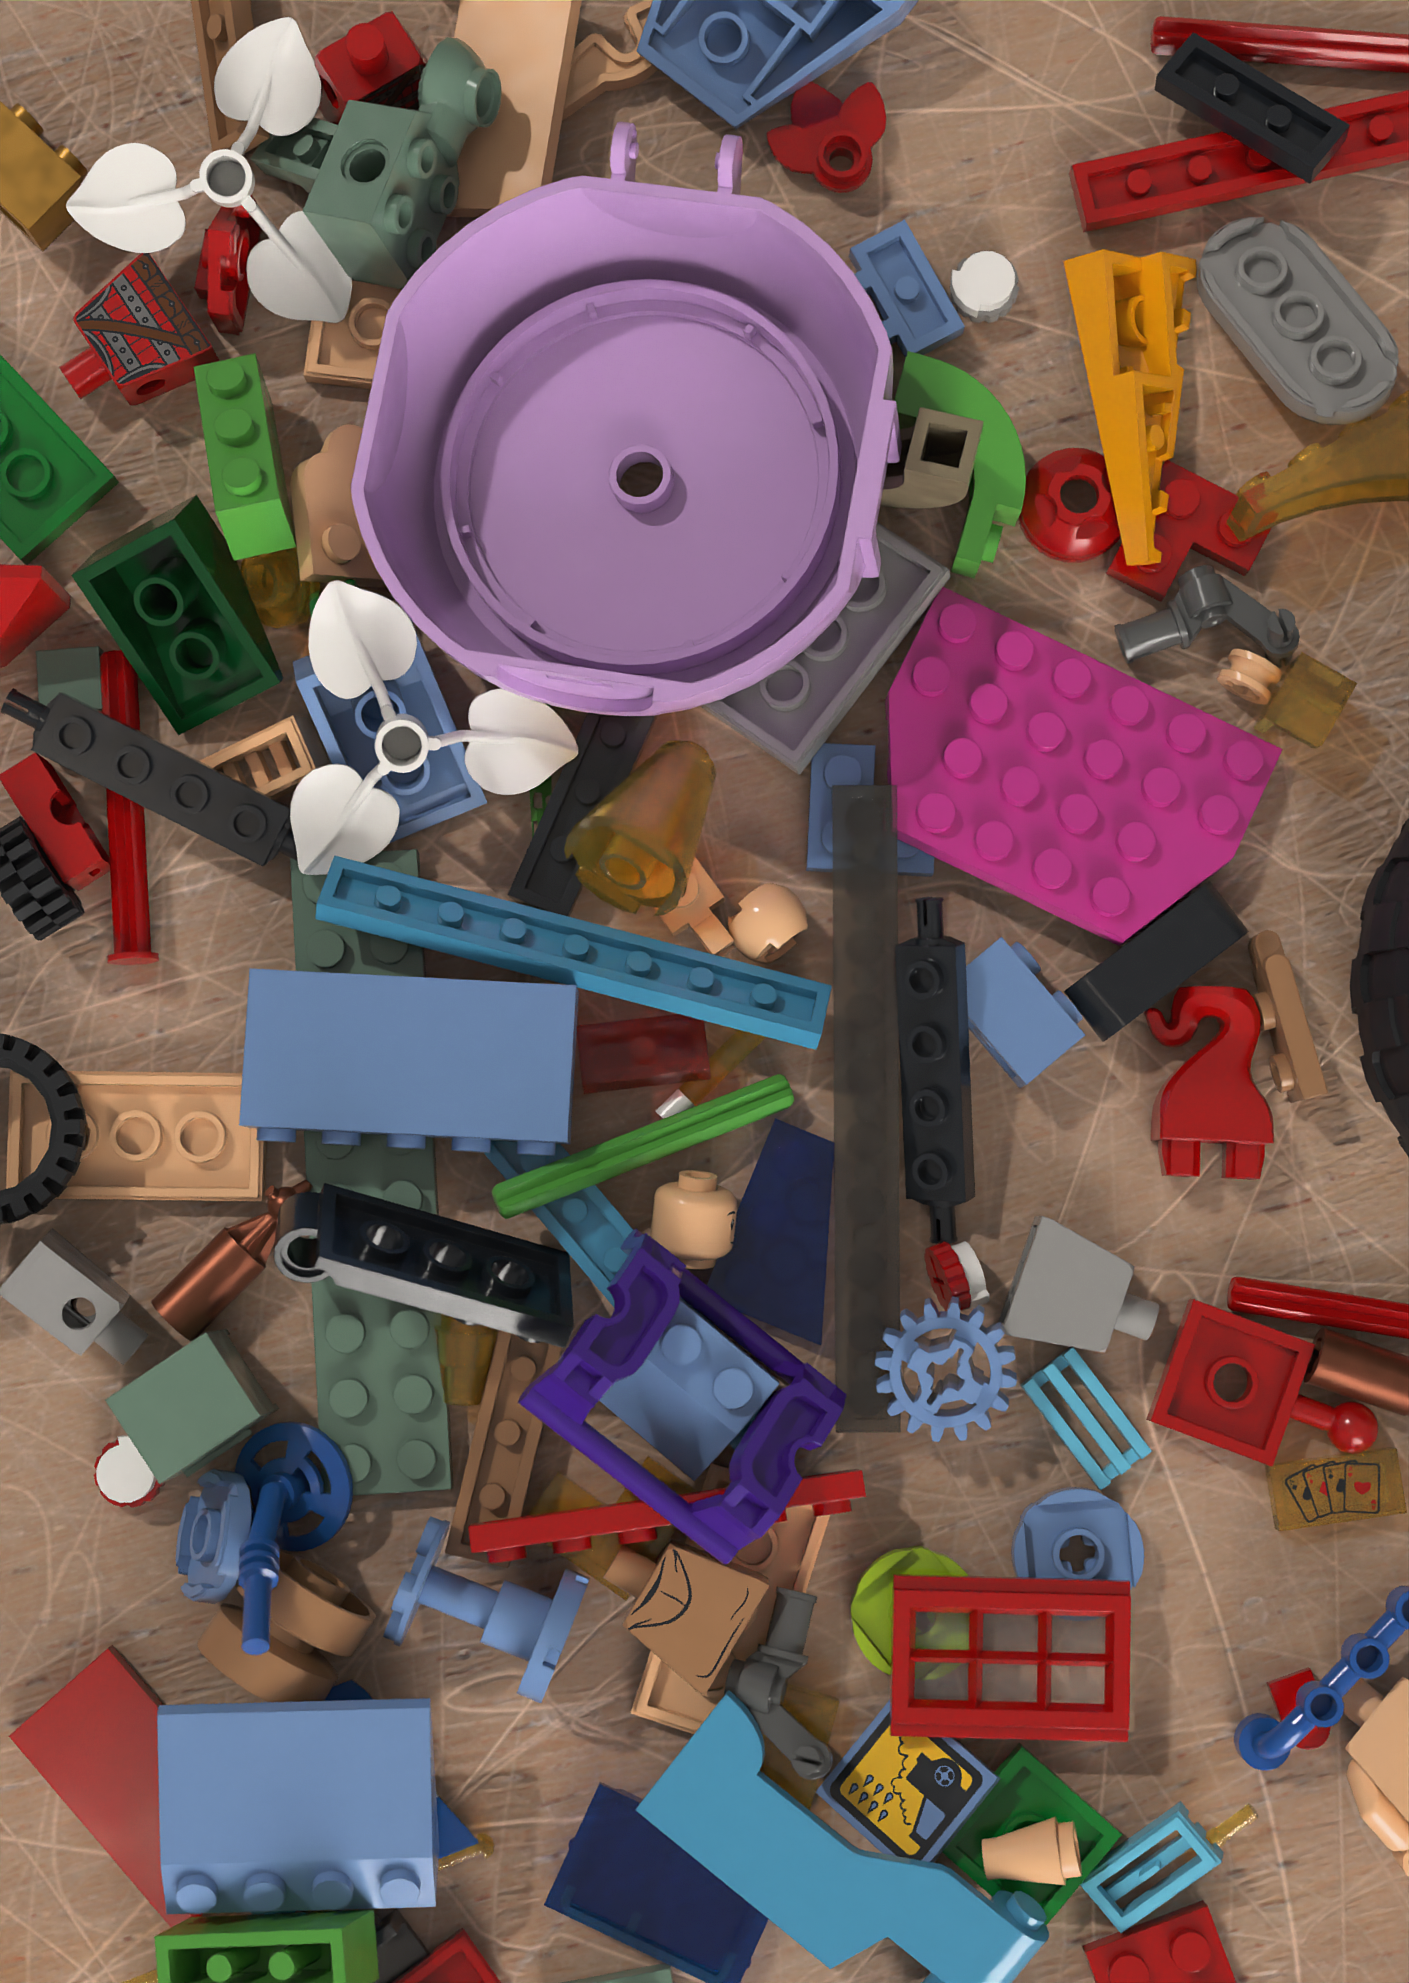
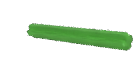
M777 1074L498 1183L492 1190L497 1210L503 1218H512L788 1109L794 1103L792 1089L785 1076Z

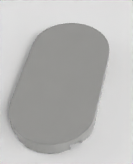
M1264 217L1241 218L1218 229L1209 238L1198 265L1197 288L1200 298L1207 310L1281 402L1295 414L1312 422L1326 425L1355 423L1377 412L1390 397L1395 384L1399 363L1398 347L1388 329L1316 242L1296 225L1280 220L1279 225L1263 223Z

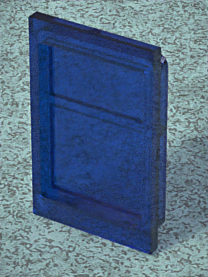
M599 1782L575 1837L570 1839L568 1843L569 1850L548 1893L544 1906L706 1983H740L746 1969L751 1966V1957L769 1919L639 1814L635 1809L643 1800L642 1798L623 1789H615Z

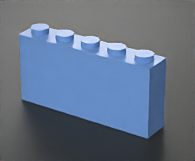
M250 968L239 1125L247 1128H257V1141L296 1143L297 1130L322 1132L321 1144L361 1146V1134L387 1135L386 1147L425 1149L426 1137L452 1138V1151L490 1153L491 1141L517 1142L516 1154L555 1156L556 1144H571L579 990L576 985Z

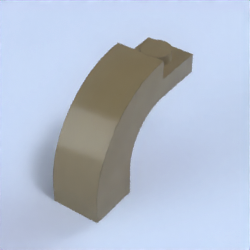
M920 407L915 426L900 429L902 442L900 460L897 463H888L880 506L912 509L938 508L963 500L968 492L984 421Z

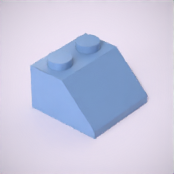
M680 1298L675 1315L642 1366L633 1375L615 1382L599 1401L695 1481L738 1435L780 1383L773 1375Z

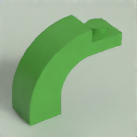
M908 351L894 399L897 404L900 429L915 426L920 407L984 421L968 488L969 502L967 514L951 568L952 573L975 579L981 560L993 563L1003 526L992 524V520L1015 526L1022 511L1026 485L1025 460L1017 431L1001 403L977 379L947 362Z

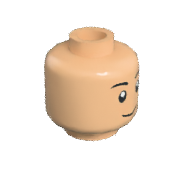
M705 1171L679 1172L678 1181L663 1184L656 1190L654 1195L650 1237L687 1265L685 1267L687 1269H708L714 1267L716 1259L727 1255L732 1250L734 1243L737 1199L730 1190L717 1185V1175Z

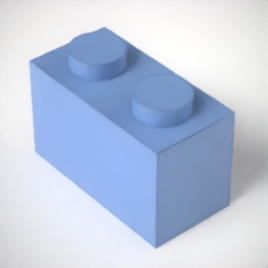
M1000 937L966 966L968 1029L1014 1083L1021 1088L1031 1082L1085 1036L1077 1025L1083 1017L1075 1005L1061 991L1057 990L1051 995L1036 978L1035 975L1041 971V968L1024 946L1017 941L1009 946Z

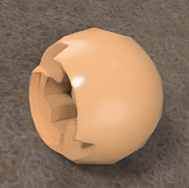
M774 883L763 884L750 892L738 903L742 911L732 917L728 916L729 934L733 938L737 950L749 960L763 964L771 963L785 954L797 943L793 936L803 930L807 931L808 927L806 910L799 897L787 887Z

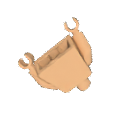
M1402 1677L1387 1696L1384 1697L1365 1680L1360 1678L1342 1697L1344 1703L1343 1714L1360 1727L1345 1747L1347 1752L1353 1757L1348 1764L1346 1776L1362 1820L1385 1846L1392 1851L1395 1861L1409 1877V1680Z

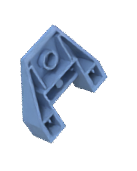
M653 0L639 41L637 53L733 128L737 129L899 26L918 0Z

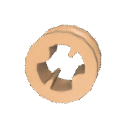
M1232 649L1228 656L1231 667L1230 669H1222L1217 677L1218 682L1225 689L1245 700L1257 704H1267L1272 696L1268 687L1270 684H1277L1283 675L1281 670L1267 659L1243 649Z

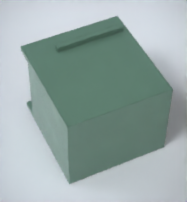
M227 1329L205 1332L105 1399L159 1484L183 1473L186 1477L191 1476L253 1434L250 1430L251 1427L279 1409L276 1403L272 1404L228 1337L230 1333Z

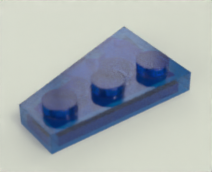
M775 1118L736 1213L732 1250L724 1257L717 1259L707 1286L741 1313L821 1346L834 1142Z

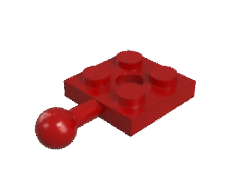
M1195 1299L1188 1300L1146 1419L1273 1467L1290 1418L1320 1430H1325L1330 1442L1337 1449L1350 1454L1361 1453L1369 1449L1376 1441L1379 1430L1375 1414L1364 1404L1344 1402L1333 1408L1330 1405L1298 1394L1315 1344ZM1235 1363L1244 1370L1247 1376V1387L1243 1395L1238 1399L1225 1401L1215 1391L1214 1377L1222 1366Z

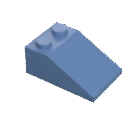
M416 631L417 647L411 667L401 677L383 681L396 714H408L420 720L425 726L428 736H437L457 731L458 729ZM310 655L293 661L296 684L332 764L348 765L355 769L364 780L367 774L380 762L375 751L377 730L384 721L372 686L358 697L352 699L339 698L327 690L318 680L310 661ZM463 742L440 747L439 750H428L425 761L417 769L406 773L390 770L387 775L380 778L374 785L375 788L390 793L399 805V824L390 843L487 804L481 786L473 780L466 768V749Z

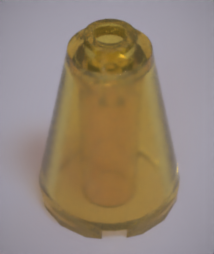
M671 740L665 742L572 828L564 848L566 858L568 859L571 853H573L580 865L575 876L583 886L602 901L633 914L637 913L640 906L658 907L654 916L665 915L675 909L680 903L687 889L717 775L713 761L702 746L692 741Z

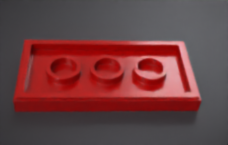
M112 1645L10 1734L9 1737L166 1923L173 1927L190 1917H201L204 1913L166 1914L160 1865L157 1731L158 1707L163 1704Z

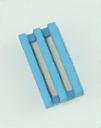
M1074 1347L1066 1349L1020 1384L1099 1490L1109 1485L1110 1481L1117 1475H1122L1130 1469V1465L1138 1459H1143L1152 1452ZM1067 1366H1070L1130 1446L1123 1453L1118 1450L1061 1374V1371ZM1047 1381L1052 1383L1109 1459L1110 1463L1100 1469L1040 1389Z
M1181 1801L1106 1854L1081 1884V1887L1120 1933H1123L1222 1863L1224 1852L1216 1842L1212 1845L1205 1838V1829L1199 1822L1194 1824L1189 1819V1810ZM1175 1830L1180 1833L1176 1838L1106 1888L1101 1886L1102 1882ZM1191 1847L1197 1853L1194 1858L1122 1909L1116 1904L1115 1901L1146 1881Z

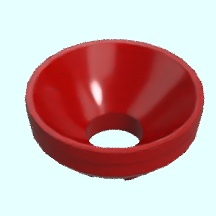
M1066 448L1054 451L1039 460L1026 475L1025 496L1022 511L1018 518L1019 525L1026 539L1047 557L1069 563L1093 560L1108 552L1121 537L1105 459L1102 454L1085 448ZM1081 479L1090 483L1096 492V505L1084 513H1075L1068 510L1063 505L1060 497V489L1066 482Z

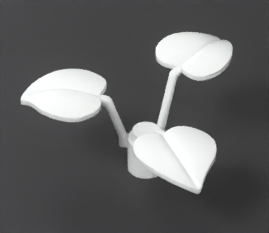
M284 17L262 24L248 32L229 49L220 62L214 80L216 104L225 116L238 121H248L237 142L233 143L231 150H216L204 159L200 167L198 179H193L190 184L176 189L177 174L175 167L162 152L146 144H123L109 150L95 162L81 185L68 199L66 208L79 225L104 243L128 252L154 253L172 246L182 237L185 231L186 219L178 201L205 192L213 202L220 206L237 207L242 205L269 237V239L257 243L252 248L247 259V281L258 302L274 314L288 319L339 323L345 318L349 307L352 278L348 277L303 211L291 214L283 222L279 230L273 225L251 197L255 187V177L249 163L243 157L244 152L256 136L259 125L272 135L289 136L309 125L320 106L321 81L315 67V62L303 40L297 22L291 17Z
M341 580L331 581L321 593L313 610L309 628L308 647L313 670L323 686L339 698L352 699L358 697L372 686L384 721L377 730L375 751L380 762L367 774L364 780L352 767L337 763L313 769L297 785L291 801L290 821L296 845L298 867L301 873L306 875L328 874L334 855L364 863L379 854L390 843L396 833L400 809L396 799L390 793L375 788L374 785L380 778L387 775L390 770L406 773L417 769L425 761L428 750H439L440 747L469 742L465 751V765L468 773L482 788L501 795H515L537 787L560 767L578 755V746L571 731L551 707L545 703L516 695L502 688L488 690L476 696L471 702L468 711L471 730H457L437 736H428L425 726L416 717L408 714H396L383 682L394 680L404 675L411 667L417 647L416 631L406 612L398 604L385 596L358 588Z

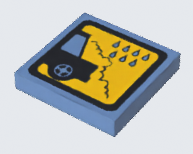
M889 1700L816 1790V1793L881 1853L934 1863L1001 1778L956 1738L890 1736Z

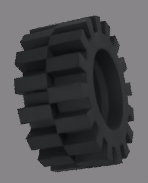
M19 816L0 828L1 897L6 904L10 905L13 914L19 922L22 921L25 929L30 934H33L36 940L42 941L82 916L85 911L80 898L74 892L75 889L63 882L23 817Z

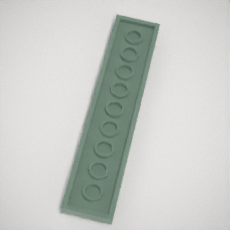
M417 849L381 851L372 859L364 862L369 865L421 878L420 859ZM290 858L296 971L426 977L424 947L315 919L317 901L327 874H303L299 870L298 861ZM304 1131L306 1180L313 1185L310 1192L320 1193L323 1184L327 1183L439 1215L435 1138L426 1137L425 1149H403L386 1147L387 1135L361 1134V1146L321 1144L322 1132ZM309 1235V1239L317 1238ZM331 1276L311 1283L319 1430L328 1435L337 1444L346 1458L352 1475L353 1496L452 1489L454 1484L444 1315L338 1286ZM320 1461L324 1492H331L328 1474Z

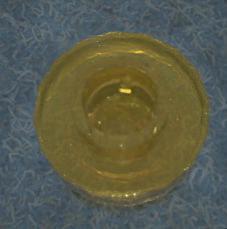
M297 545L294 548L248 557L242 560L241 573L261 623L264 626L277 629L305 623L311 616L309 608L310 596L313 592L320 591V582L300 581Z

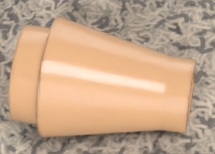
M1053 1817L995 1838L982 1839V1856L987 1880L1008 1879L1066 1885V1878L1082 1876L1079 1844L1073 1821L1058 1823L1057 1817Z

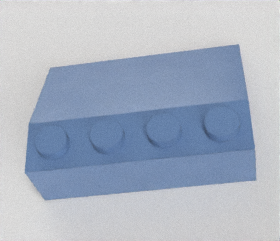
M430 1698L159 1705L157 1731L160 1865L166 1914L436 1907L439 1833Z

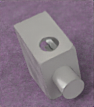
M1035 1216L998 1323L1001 1322L1004 1326L1005 1335L1105 1353L1114 1329L1143 1340H1148L1157 1320L1159 1304L1127 1293L1134 1272L1133 1265L1058 1222L1044 1216Z
M53 1228L39 1241L0 1287V1295L80 1356L94 1341L124 1365L148 1337L144 1330L120 1312L130 1296L126 1290ZM79 1297L88 1299L95 1307V1314L92 1316L78 1314L72 1306V1299Z

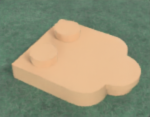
M343 425L333 430L326 437L321 453L315 454L301 462L292 473L290 486L300 581L330 583L334 580L345 581L353 579L359 586L387 588L376 570L362 538L352 502L351 483L363 430L359 426Z

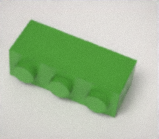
M256 353L194 366L215 513L233 560L296 547L273 404Z
M374 1909L190 1917L154 1936L158 1983H373L379 1979Z

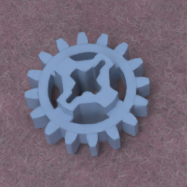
M959 1297L951 1298L947 1311H938L932 1298L925 1299L924 1316L919 1318L907 1308L902 1310L900 1320L904 1330L900 1332L887 1327L883 1333L882 1339L893 1350L877 1352L875 1358V1366L889 1370L888 1374H884L877 1379V1392H894L895 1394L888 1403V1414L894 1416L904 1410L910 1414L907 1431L912 1434L920 1428L922 1423L931 1425L932 1441L935 1442L940 1441L944 1428L948 1427L954 1428L955 1434L960 1441L967 1440L968 1423L975 1421L978 1426L987 1431L991 1428V1417L988 1409L992 1407L1006 1412L1009 1407V1399L999 1390L1000 1387H1015L1017 1383V1373L1010 1369L1002 1368V1365L1016 1359L1014 1346L997 1345V1342L1005 1334V1328L1002 1323L992 1324L985 1328L982 1325L985 1308L981 1305L974 1308L969 1316L960 1313ZM935 1329H953L950 1335L931 1340L922 1335ZM977 1342L982 1346L990 1364L989 1378L984 1375L983 1370L973 1364L971 1355ZM958 1350L957 1375L947 1374L943 1380L938 1381L933 1389L934 1363L943 1365L948 1358H953ZM902 1360L907 1363L909 1369L915 1371L918 1375L920 1385L915 1396L905 1383L902 1373ZM961 1399L969 1403L955 1409H939L944 1403Z

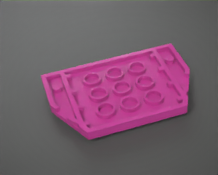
M943 587L935 597L885 699L889 753L887 759V779L890 785V803L888 806L889 835L1115 945L1121 946L1207 878L1212 877L1234 858L1283 749Z

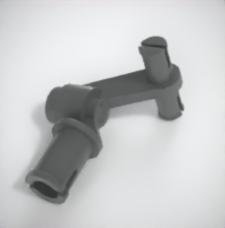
M1211 565L1198 566L1182 574L1178 579L1180 589L1175 598L1166 603L1167 609L1125 624L1114 625L1116 638L1127 664L1133 663V660L1176 645H1180L1182 649L1189 648L1202 628L1217 626L1225 620H1228L1262 647L1265 652V658L1278 668H1281L1282 659L1285 666L1290 663L1293 653L1298 648L1300 639L1299 630L1295 625L1296 621L1292 612L1286 609H1279L1278 617L1275 611L1271 612L1223 576L1216 574Z
M777 1587V1596L765 1645L758 1644L757 1651L750 1655L746 1661L739 1659L732 1661L726 1680L725 1694L730 1690L738 1697L753 1715L760 1730L791 1761L794 1770L799 1776L809 1780H816L824 1777L829 1772L833 1758L831 1750L825 1742L818 1740L782 1704L787 1690L788 1679L808 1663L809 1656L803 1655L817 1596Z

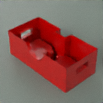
M35 752L0 774L1 783L65 884L79 891L110 872L108 854L89 824L85 822L77 809L76 803L50 762Z

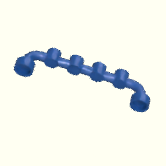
M1409 1586L1396 1587L1389 1593L1386 1599V1612L1365 1634H1353L1343 1642L1341 1659L1320 1681H1309L1300 1687L1296 1695V1707L1281 1722L1270 1715L1255 1713L1245 1717L1238 1724L1234 1734V1744L1238 1754L1246 1763L1255 1769L1263 1771L1273 1770L1281 1766L1288 1758L1290 1750L1306 1737L1315 1726L1330 1727L1341 1719L1344 1712L1342 1697L1361 1677L1375 1679L1385 1673L1390 1661L1388 1649L1406 1629H1409Z

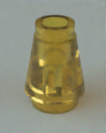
M441 1314V1326L435 1325L434 1331L441 1387L443 1389V1402L458 1406L478 1405L481 1403V1394L484 1389L498 1330L483 1325H465L453 1317Z

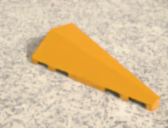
M1102 249L1064 260L1063 263L1126 564L1129 566L1155 564L1161 562L1162 552L1154 548L1156 515L1167 511L1169 494L1159 490L1162 464L1164 461L1174 457L1184 368L1177 364L1178 335L1189 329L1191 313L1182 308L1184 286L1186 281L1196 277V259L1166 252L1137 257Z

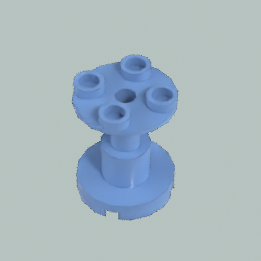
M430 1516L417 1546V1557L411 1572L405 1573L391 1607L393 1612L383 1637L394 1641V1645L400 1647L420 1604L484 1629L480 1640L481 1643L528 1661L516 1694L541 1703L590 1577L566 1568L554 1599L507 1580H504L500 1592L436 1567L450 1527V1521L445 1519L442 1521Z

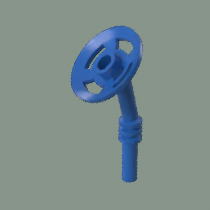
M280 1422L260 1430L245 1444L235 1466L234 1472L244 1476L247 1485L250 1486L252 1500L256 1507V1510H254L251 1504L250 1533L248 1540L241 1544L239 1548L240 1560L238 1565V1583L244 1589L242 1650L252 1655L263 1654L270 1648L272 1589L279 1582L280 1549L297 1552L306 1551L326 1543L341 1530L351 1510L353 1482L346 1458L337 1444L328 1435L311 1425L301 1422ZM276 1441H288L284 1457L273 1459L262 1468L254 1460L255 1456L266 1445ZM311 1451L320 1459L326 1469L331 1492H324L320 1472L307 1457ZM310 1511L324 1517L319 1526L310 1533L297 1536L289 1534L288 1523L305 1517Z

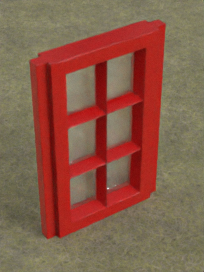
M893 1574L890 1736L1128 1742L1131 1644L1130 1581Z

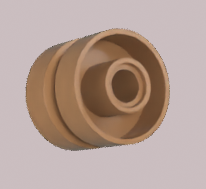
M280 1549L279 1582L272 1589L270 1648L268 1651L260 1655H252L242 1650L243 1607L228 1603L221 1604L197 1642V1646L203 1656L219 1671L266 1702L324 1701L338 1680L339 1675L335 1668L315 1647L343 1657L353 1656L376 1616L372 1609L350 1591L347 1584L336 1575L307 1558L298 1555L294 1556ZM237 1579L235 1587L244 1597V1589L239 1585Z

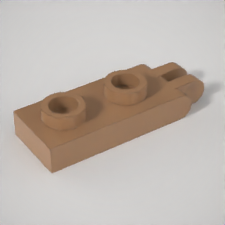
M1271 930L1262 931L1250 939L1248 951L1253 965V978L1258 993L1252 994L1260 1012V1030H1269L1276 1053L1269 1057V1066L1274 1084L1280 1093L1287 1091L1290 1103L1328 1094L1290 961L1284 954L1278 934Z

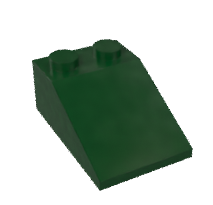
M197 495L99 548L71 575L178 736L279 684L284 678L236 560H233L226 539Z

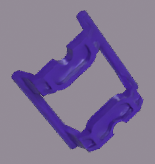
M635 1229L628 1235L620 1248L628 1257L607 1287L614 1300L612 1317L603 1318L595 1314L586 1319L559 1361L524 1390L518 1403L713 1557L726 1565L735 1557L740 1549L752 1541L762 1538L781 1516L803 1479L795 1467L794 1457L799 1447L811 1451L823 1445L844 1409L847 1394L810 1364L803 1363L685 1268L687 1265L647 1233L643 1234L638 1229ZM680 1297L789 1384V1386L773 1392L768 1397L734 1451L729 1464L731 1483L725 1493L693 1503H688L585 1421L591 1409L595 1407L597 1402L615 1382L633 1375L642 1366L675 1315L680 1303Z

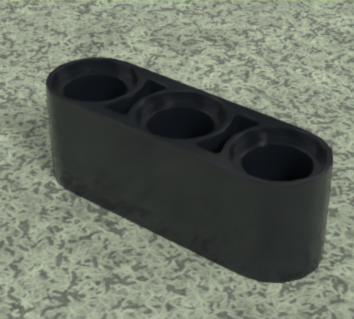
M1209 881L1064 992L1101 1041L1104 1042L1249 931Z

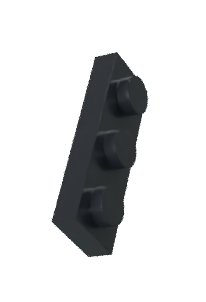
M1194 32L1159 71L1156 77L1155 91L1309 184L1347 138L1349 124Z

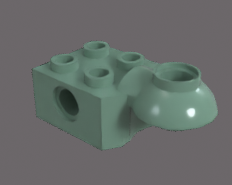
M445 38L437 44L419 81L418 100L420 108L418 111L363 101L348 100L303 208V213L352 280L397 289L404 288L414 273L436 251V241L446 216L456 206L458 186L460 184L457 160L467 136L478 127H489L498 115L502 95L501 81L498 73L494 69L485 68L483 61L473 49L458 38Z

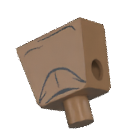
M674 1539L669 1540L656 1563L627 1545L622 1544L603 1576L607 1581L635 1597L623 1618L622 1625L690 1686L704 1696L770 1586L768 1578L759 1572L731 1561L724 1565L710 1553Z

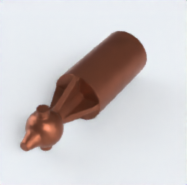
M304 1180L292 1187H281L278 1189L274 1185L268 1187L265 1191V1196L269 1198L267 1203L268 1211L230 1228L224 1227L151 1301L157 1312L183 1337L190 1341L195 1340L266 1268L265 1264L275 1241L277 1214L282 1203L297 1193L310 1192L313 1185Z
M1321 1328L1312 1342L1315 1344L1304 1376L1305 1383L1402 1416L1409 1415V1356L1326 1328Z

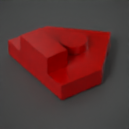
M242 205L237 207L221 206L209 228H205L194 286L198 297L207 300V312L217 331L237 336L240 335V332H243L251 290L247 281V259L252 248L260 242L262 233L261 227Z

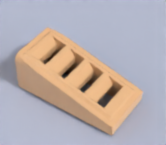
M292 715L199 760L216 770L222 768L224 774L247 785L238 761L245 759L256 783V790L273 799L294 792L305 775L315 768L330 764L311 719L307 716ZM287 740L291 742L301 766L299 768L294 763L286 743ZM270 749L281 777L274 780L262 754V751Z

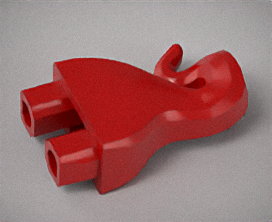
M1227 986L1180 987L1174 996L1168 1023H1166L1161 1011L1158 1009L1148 1008L1145 1011V1017L1154 1038L1166 1047L1175 1048L1183 1046L1190 1042L1196 1034L1200 1021L1204 1017L1215 1018L1219 1022V1032L1209 1043L1187 1059L1168 1077L1156 1096L1152 1110L1151 1141H1159L1158 1155L1162 1176L1200 1177L1201 1143L1222 1144L1221 1178L1260 1179L1265 1158V1145L1274 1144V1125L1271 1109L1255 1085L1251 1074V1060L1260 1034V1012L1250 992L1244 988Z

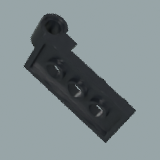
M327 1183L323 1184L320 1193H297L286 1199L279 1208L275 1234L274 1261L279 1271L291 1280L313 1283L331 1276L338 1286L450 1316L465 1325H483L515 1334L520 1339L531 1343L544 1342L565 1348L574 1329L570 1258L566 1251ZM310 1235L317 1238L307 1239L300 1236Z

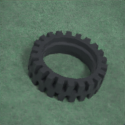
M0 1033V1067L12 1069L30 1079L45 1098L52 1123L49 1147L37 1169L15 1187L0 1191L1 1225L19 1221L27 1216L36 1214L47 1207V1204L54 1198L59 1197L67 1188V1183L72 1176H75L81 1163L82 1151L85 1150L87 1137L85 1135V1124L87 1122L85 1109L83 1108L81 1096L76 1085L57 1060L30 1042Z

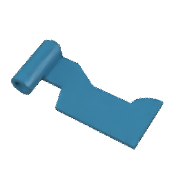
M730 1690L722 1697L635 1809L829 1969L889 1937L930 1971L922 1983H1012L1049 1938L1044 1910L1037 1901L1024 1892L1015 1891L1013 1894L1000 1890L989 1900L945 1865L861 1850L850 1844L760 1771L765 1758V1744L762 1732L747 1707Z

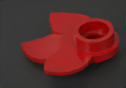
M809 82L794 93L791 103L792 124L773 128L766 133L771 153L784 168L791 172L813 174L816 181L829 191L837 193L851 192L862 186L870 175L873 161L871 149L883 136L886 128L884 102L880 92L872 82H867L855 89L843 103L823 87ZM837 156H844L851 161L852 167L846 171H837L830 165V161Z

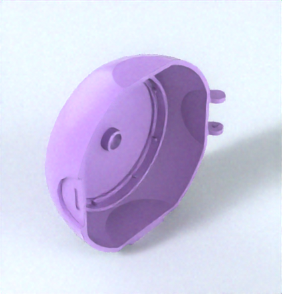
M620 121L615 126L611 143V179L591 176L570 177L532 189L499 204L470 222L441 245L414 273L395 298L385 318L351 483V494L362 538L376 570L391 595L414 624L451 658L478 677L504 690L534 701L588 713L615 716H654L688 710L721 700L756 684L774 673L810 646L837 618L856 592L861 578H875L879 576L881 557L876 535V525L888 463L899 462L902 442L896 401H892V347L872 300L852 270L831 246L803 222L761 197L740 195L743 156L741 136L726 134L722 140L720 152H717L715 158V169H718L717 192L635 182L636 159L639 152L636 126L634 123ZM641 462H650L660 466L663 469V478L660 486L653 493L645 497H634L620 489L622 476L631 466Z

